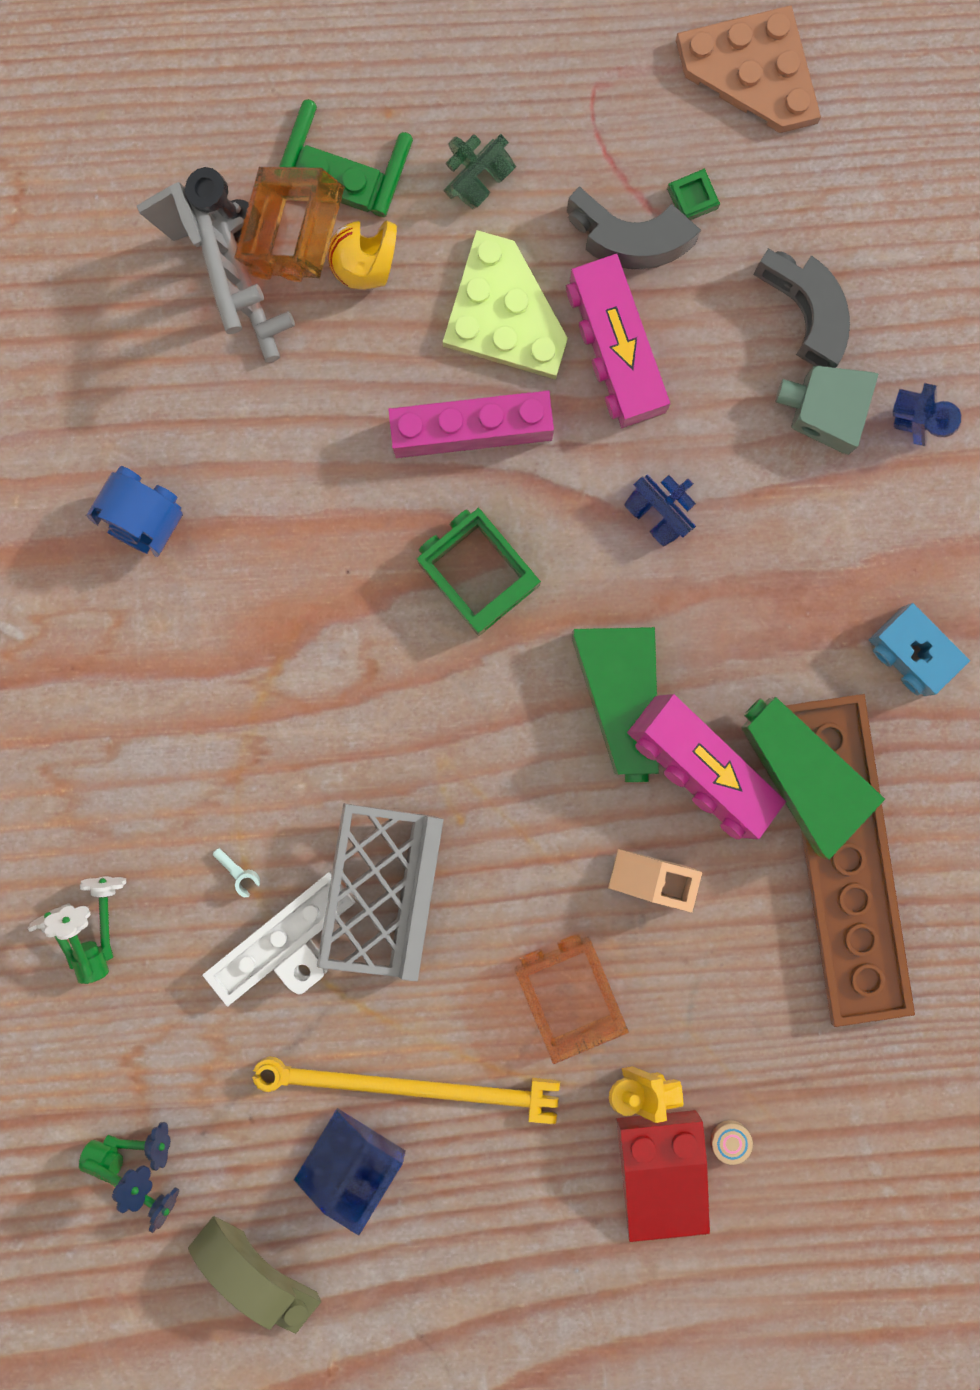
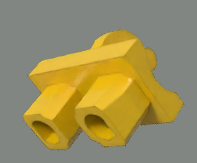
M634 1066L622 1068L624 1078L617 1080L609 1091V1102L614 1111L623 1116L638 1114L655 1123L667 1121V1109L683 1107L684 1105L680 1081L676 1079L665 1080L664 1075L661 1073H648Z

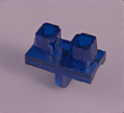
M924 383L921 393L899 389L893 408V416L895 417L894 429L913 433V441L917 445L926 446L928 440L927 430L936 437L945 438L958 431L961 425L962 415L960 409L955 404L949 401L937 402L936 385Z
M647 474L633 484L636 489L627 499L624 506L638 520L654 506L664 518L650 530V533L664 547L676 540L680 535L682 538L685 537L696 527L688 516L675 504L678 501L687 512L696 505L694 500L686 493L694 483L688 478L679 486L668 475L661 481V484L670 493L668 496Z

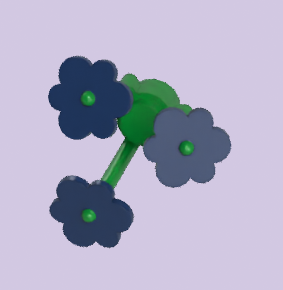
M160 1122L158 1127H154L146 1141L118 1139L107 1135L103 1143L97 1140L90 1141L80 1155V1171L115 1186L112 1198L117 1202L116 1209L118 1212L125 1213L128 1210L136 1212L143 1204L151 1208L148 1213V1217L151 1218V1225L149 1227V1232L154 1233L156 1229H160L164 1224L179 1194V1189L175 1187L170 1194L168 1193L166 1196L161 1194L156 1200L147 1195L153 1186L149 1180L151 1170L157 1171L159 1168H164L167 1163L171 1139L168 1135V1124L166 1122ZM118 1149L144 1150L146 1158L151 1161V1170L143 1165L137 1168L136 1171L129 1169L123 1178L118 1176L117 1174L123 1164V1156L119 1154Z

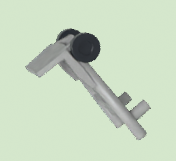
M209 167L199 168L192 172L186 181L185 187L180 182H177L137 205L139 213L173 241L189 236L193 245L196 247L201 246L216 305L226 334H235L242 330L237 311L240 310L250 318L265 362L270 363L278 360L280 355L273 335L294 327V319L289 311L271 319H266L260 301L264 300L263 293L258 284L253 285L236 241L243 242L249 240L258 231L260 219L256 209L245 200L236 199L230 201L227 198L229 191L226 180L218 171Z

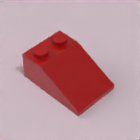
M696 1110L666 1113L667 1121L658 1123L642 1116L616 1118L629 1242L710 1234L708 1168L703 1121Z

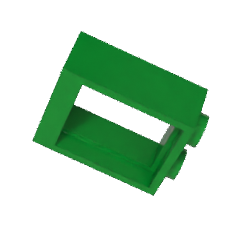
M478 507L472 513L466 509L456 516L449 524L452 530L441 539L434 535L418 549L421 555L416 559L419 566L474 632L480 636L540 586L541 581ZM478 528L519 576V579L475 615L433 564Z

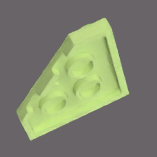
M476 230L443 339V347L556 380L568 337L515 241Z

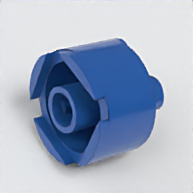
M119 466L118 470L112 472L86 516L97 526L101 519L109 524L107 533L121 542L146 554L151 549L153 555L159 557L183 516L181 507L175 503L178 497L159 485H156L154 490L140 482L142 478L138 474L124 466Z

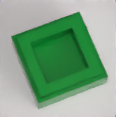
M705 168L668 183L667 190L674 206L690 221L715 211L720 206Z

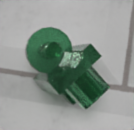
M473 134L466 142L458 137H453L450 140L448 146L453 156L446 162L447 167L454 172L461 164L466 166L443 190L450 199L458 196L465 204L475 209L491 193L477 176L486 169L500 183L516 168L512 158L504 149L509 142L502 134H499L495 140L492 139L477 155L473 151L481 144V141L476 135Z

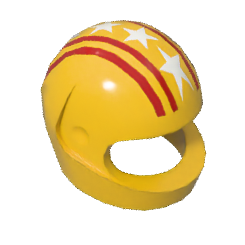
M386 220L380 226L376 235L372 237L361 235L360 221L350 222L339 228L331 237L327 250L328 265L335 278L351 289L366 290L385 286L393 260L397 225Z

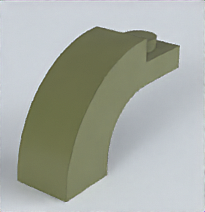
M215 1216L210 1219L188 1247L194 1262L211 1285L236 1309L268 1330H271L276 1324L296 1334L321 1303L317 1291L283 1275L269 1265L252 1247L244 1231Z

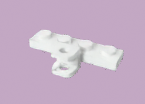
M331 871L202 975L227 1007L273 969L283 983L296 994H303L328 971V969L317 967L319 949L311 939L323 930L332 875ZM342 884L340 886V891L344 889ZM350 894L338 902L336 911L338 916L355 904V900ZM299 965H306L310 969V975L302 974Z

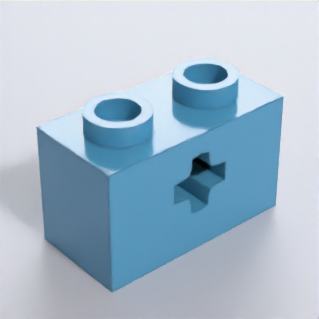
M914 603L901 607L869 639L875 646L873 649L875 656L888 667L893 665L903 675L901 678L903 684L918 696L920 694L924 697L936 695L970 662ZM918 645L921 649L917 654L920 659L913 660L911 658L914 653L912 647Z

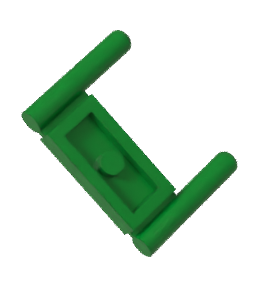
M310 99L304 100L299 109L275 179L283 184H292L295 188L365 212L371 211L380 217H386L413 142L412 136L407 132H401L398 135L385 174H383L380 170L308 145L304 147L317 110V105L314 101Z

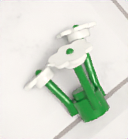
M104 876L81 881L80 890H90L91 896L99 897L101 943L99 947L94 941L81 943L77 935L88 926L87 918L90 916V910L86 906L74 908L68 903L46 912L43 916L29 924V932L41 929L46 937H55L66 956L69 968L74 969L78 983H93L104 978L109 973L106 961L114 956L110 946L108 896L114 895L116 893L115 889L123 888V885L126 884V878Z

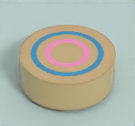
M733 1120L723 1121L711 1133V1148L716 1157L723 1163L729 1165L740 1164L750 1156L753 1148L752 1137L741 1123Z

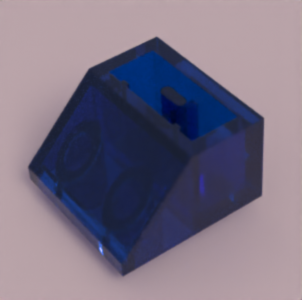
M337 1108L296 1174L294 1181L323 1214L359 1236L401 1168L406 1150Z

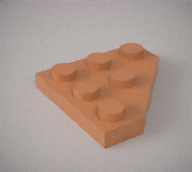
M792 5L677 33L676 44L685 78L697 85L703 83L720 93L719 98L745 113L749 110L766 120L767 126L779 133L818 124L821 115Z

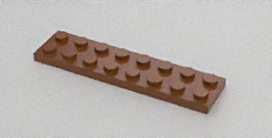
M865 694L785 705L880 793ZM882 804L830 860L821 858L814 852L801 830L831 1025L840 1027L914 1016L915 1010Z

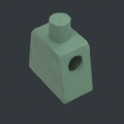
M813 366L807 373L803 384L782 379L775 402L796 408L791 426L795 431L843 454L849 455L859 446L879 374L868 371Z

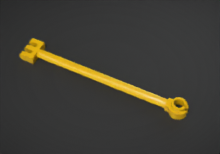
M271 1056L259 1061L253 1070L256 1072L252 1077L253 1082L258 1089L264 1092H271L278 1089L281 1085L288 1086L290 1084L529 1108V1122L557 1123L556 1113L541 1111L542 1107H558V1097L543 1095V1090H560V1081L532 1078L531 1091L297 1069L291 1068L292 1066H285L280 1059ZM266 1069L271 1070L275 1075V1080L270 1083L265 1082L260 1073Z

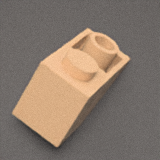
M618 849L608 888L653 903L693 912L702 872L695 868Z

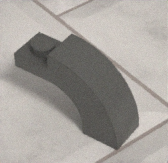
M580 186L568 199L567 213L569 214L570 222L583 233L588 231L590 233L585 250L598 259L617 254L622 268L649 269L670 263L688 252L696 244L701 232L700 228L672 204L654 219L645 222H627L609 213Z
M768 248L753 275L789 296L801 309L805 320V336L796 355L813 366L836 368L846 350L850 331L848 304L840 284L828 268L813 256H810L802 269L796 265V261L787 253L781 251L774 252Z

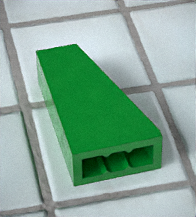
M655 627L574 629L572 631V642L614 773L618 775L625 774V782H649V774H659V763L642 755L635 747L637 742L627 732L653 698L657 696Z
M777 697L768 698L766 701L759 698L745 712L744 717L748 721L741 729L780 795L787 801V807L814 852L819 857L830 860L883 803L885 798Z

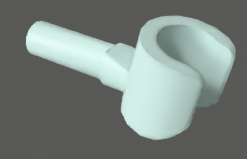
M220 848L212 854L236 879L235 889L242 897L250 896V893L241 886L240 881L242 879L251 878L255 884L260 885V878L255 871L243 870Z

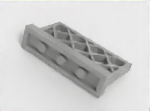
M343 803L317 961L318 968L394 976L402 980L418 981L444 819L432 815ZM352 813L367 815L376 827L373 832L359 842L350 832ZM376 817L388 818L389 820L381 825ZM398 820L412 822L410 839L397 848L385 830ZM381 834L393 852L374 865L362 848ZM349 839L353 847L346 851ZM408 849L407 859H405L402 853ZM358 852L370 869L351 883L343 872L344 861ZM397 857L405 868L404 878L390 888L379 870ZM375 875L386 892L367 906L356 888ZM341 880L347 886L342 891H340ZM401 890V897L399 900L395 894ZM349 893H352L363 910L344 924L336 913L337 904ZM391 897L398 907L397 919L383 928L372 911ZM368 915L380 932L360 946L349 929ZM336 920L340 928L333 932L334 923ZM395 930L394 940H392L388 934ZM345 933L357 950L344 960L329 959L331 943ZM383 938L392 948L389 966L373 964L365 953ZM362 956L366 963L354 961Z

